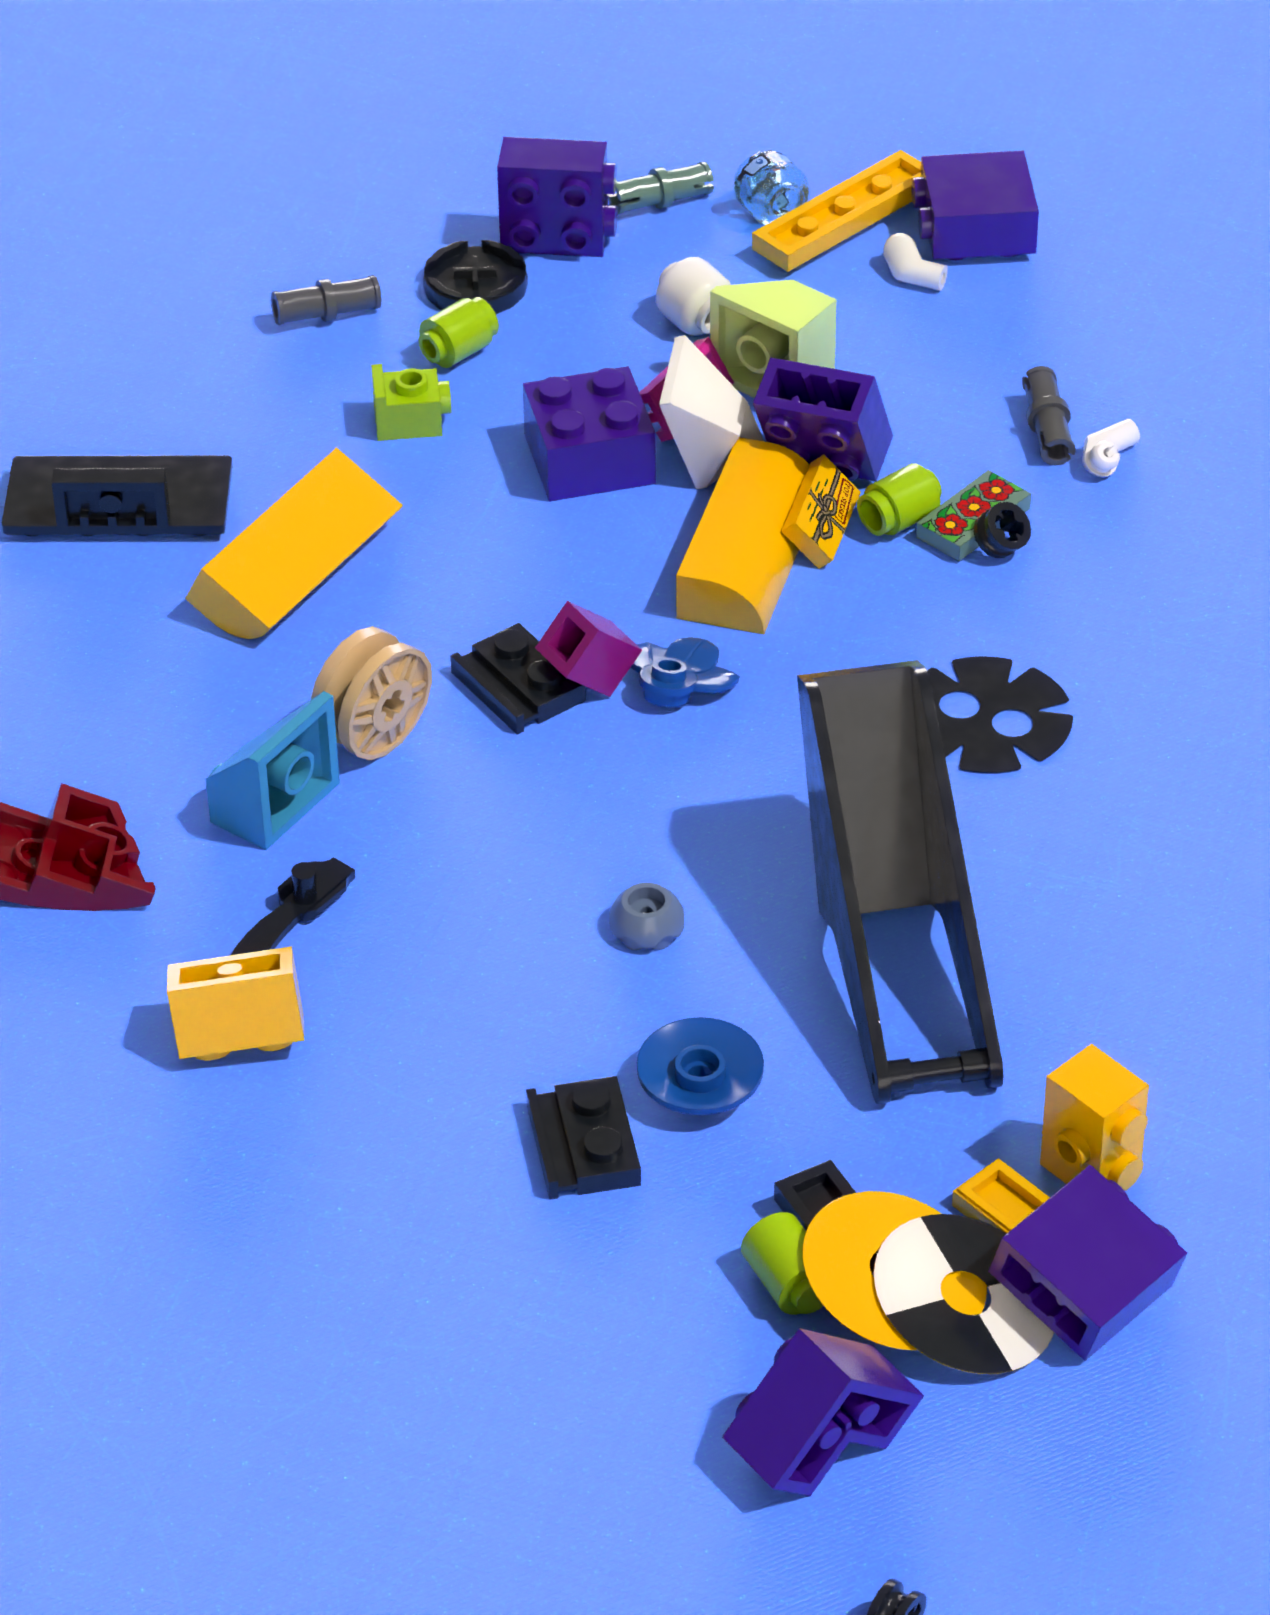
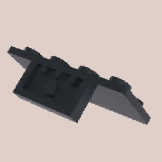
M229 455L15 456L12 459L2 518L3 533L6 535L27 536L129 534L139 536L152 534H191L202 536L207 534H223L226 530L233 469L232 457Z

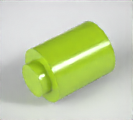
M778 1212L764 1217L749 1229L742 1240L741 1253L784 1313L789 1315L810 1314L821 1309L823 1305L812 1290L804 1269L802 1254L806 1230L793 1214Z

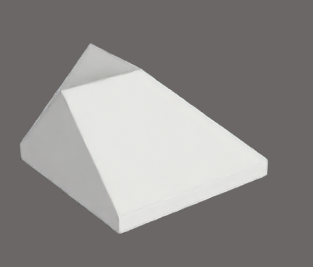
M686 335L675 337L659 406L697 490L707 488L719 479L731 449L739 437L764 441L747 400Z

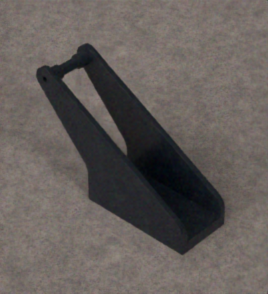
M918 660L797 675L819 914L827 922L834 934L873 1099L876 1104L888 1103L891 1101V1092L912 1090L916 1084L960 1079L962 1083L984 1080L988 1089L1002 1087L1003 1063L929 673L924 665ZM931 904L940 914L945 927L976 1049L958 1051L957 1056L911 1062L909 1058L887 1061L861 914Z

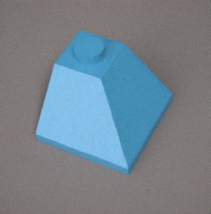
M323 691L243 745L228 760L220 763L212 770L206 778L211 823L267 850L340 784L333 695Z

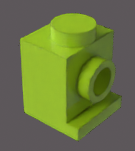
M372 364L377 441L442 436L441 414L452 413L449 381H438L437 368H409L401 371L383 372L382 364Z

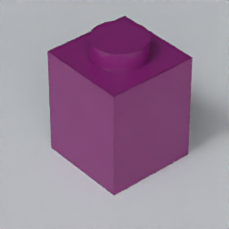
M569 601L564 604L535 647L567 679L609 697L642 652V649L611 620Z

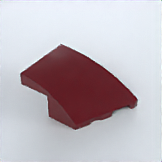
M63 783L59 787L48 817L0 802V900L59 910H117L150 905L156 888L153 882H145L137 864L140 851L134 838L126 830L125 825L127 821L118 802Z

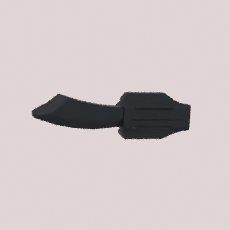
M334 857L323 862H301L294 865L291 870L292 875L278 886L279 907L262 918L249 930L231 955L275 949L299 921L307 922L316 917L347 890L349 884L356 878L355 869Z

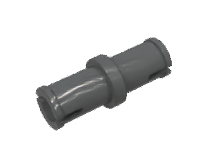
M370 275L366 278L331 283L327 278L317 280L315 286L281 292L273 291L271 292L270 301L275 323L282 325L286 322L321 317L325 322L335 320L337 314L370 308L378 309L381 307L382 298L377 277Z
M1046 366L1034 367L1026 372L1028 378L1022 377V387L1025 390L1029 404L1026 411L1028 426L1037 435L1042 460L1049 465H1061L1071 460L1069 454L1074 455L1076 452L1068 427L1071 419L1070 409L1067 402L1060 397L1057 377L1053 369Z

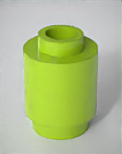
M480 297L473 299L462 298L421 322L418 339L420 350L430 362L436 363L443 368H450L491 343L492 337L499 330L498 319L493 308Z
M910 463L866 487L864 494L857 501L859 517L867 530L876 536L883 534L895 535L916 524L940 506L941 485L932 471L925 469L917 463Z

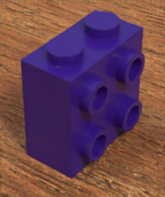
M503 136L497 164L500 243L513 248L517 253L603 257L607 237H615L617 231V206L608 205V194L614 195L616 191L617 165L616 163H607V141Z
M1024 150L921 156V177H912V203L914 209L919 208L918 229L920 239H929L933 260H962L969 257H1013L1020 254H1036L1039 209Z
M770 357L753 401V406L766 442L775 443L794 451L809 464L825 455L850 481L859 478L876 482L892 441L893 433L875 376Z
M1089 1165L1002 1237L988 1272L1086 1361L1172 1287L1188 1252L1178 1244L1174 1235L1166 1227L1154 1223L1133 1204L1120 1185L1112 1180H1107L1092 1165Z

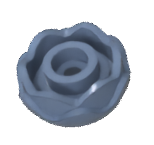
M639 883L621 892L612 904L609 912L610 930L614 937L620 938L623 944L631 950L643 948L662 950L667 948L674 938L679 937L683 932L684 909L678 898L670 890L654 883Z

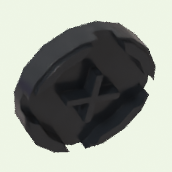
M481 240L482 247H468V241L454 242L437 250L426 261L423 287L427 299L438 309L443 310L462 298L473 299L480 297L490 304L495 314L514 307L525 296L528 275L524 258L513 248L496 241Z

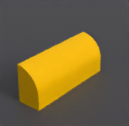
M742 437L738 438L731 449L676 574L677 619L765 634L799 552V549L782 533V529L810 465L800 455L775 443Z
M336 447L200 570L185 599L223 631L244 639L260 638L391 519L403 505Z

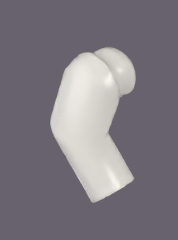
M896 233L887 239L883 249V256L896 280L938 291L943 289L948 273L946 265L922 260L916 242L905 233Z
M1127 418L1086 437L1082 462L1089 473L1097 477H1106L1115 472L1120 461L1119 451L1131 447L1140 441V432L1135 422Z

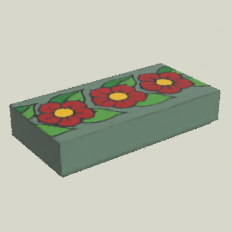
M987 470L918 521L916 538L953 559L961 561L979 547L974 536V524L979 515L1000 502L1016 504L1026 512L1030 509L1031 493ZM996 522V528L1001 529L1000 522Z

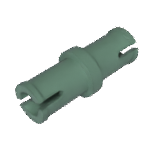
M705 161L672 170H666L664 167L652 168L649 170L648 175L616 181V194H608V201L610 205L617 206V215L653 205L658 209L672 206L675 200L711 194L714 185H705L704 182L714 181L712 170Z

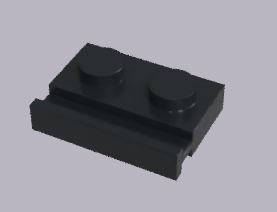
M520 623L473 644L472 652L461 656L458 652L450 655L451 673L517 735L524 732V725L533 720L540 724L586 701V687L567 679L536 650L535 647L539 641Z
M617 1076L554 1085V1092L537 1094L535 1088L526 1089L527 1110L549 1200L559 1198L560 1191L573 1189L577 1190L578 1195L641 1186V1166Z

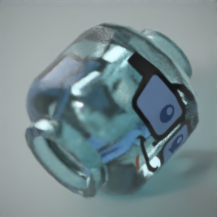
M775 150L760 151L745 160L735 175L733 185L737 201L758 223L763 225L806 203L810 191L806 176L785 154Z

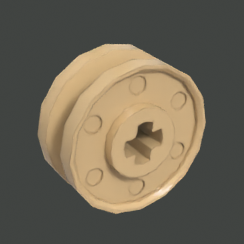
M374 626L360 629L343 640L325 661L315 681L311 699L323 691L333 695L337 743L343 744L345 749L353 755L371 761L386 756L402 744L417 725L427 705L431 690V663L424 652L411 645L399 643L396 636Z

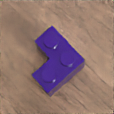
M799 1328L794 1336L786 1340L777 1350L774 1364L755 1391L748 1394L740 1402L736 1409L735 1419L722 1438L772 1489L811 1496L849 1442L887 1449L924 1395L874 1346Z

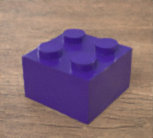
M629 366L603 368L595 372L564 377L554 376L544 380L522 383L524 435L549 502L656 484L655 430Z

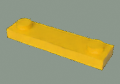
M902 150L895 152L752 232V250L787 272L793 270L911 203L912 177H921V161Z

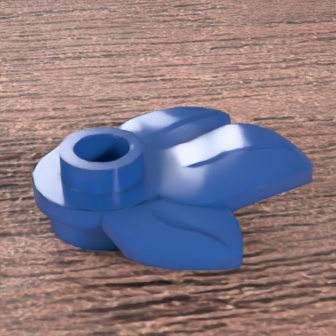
M693 637L675 640L668 648L660 647L650 642L637 644L642 649V652L631 666L633 670L639 673V684L644 689V698L652 704L663 707H677L686 704L692 692H724L734 687L740 678L736 673L716 666L719 658V649L716 645L708 640Z

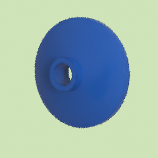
M686 1018L666 1024L653 1032L644 1041L637 1056V1075L644 1091L660 1105L686 1114H715L739 1106L758 1089L764 1072L763 1054L755 1039L742 1028L727 1021L714 1018Z

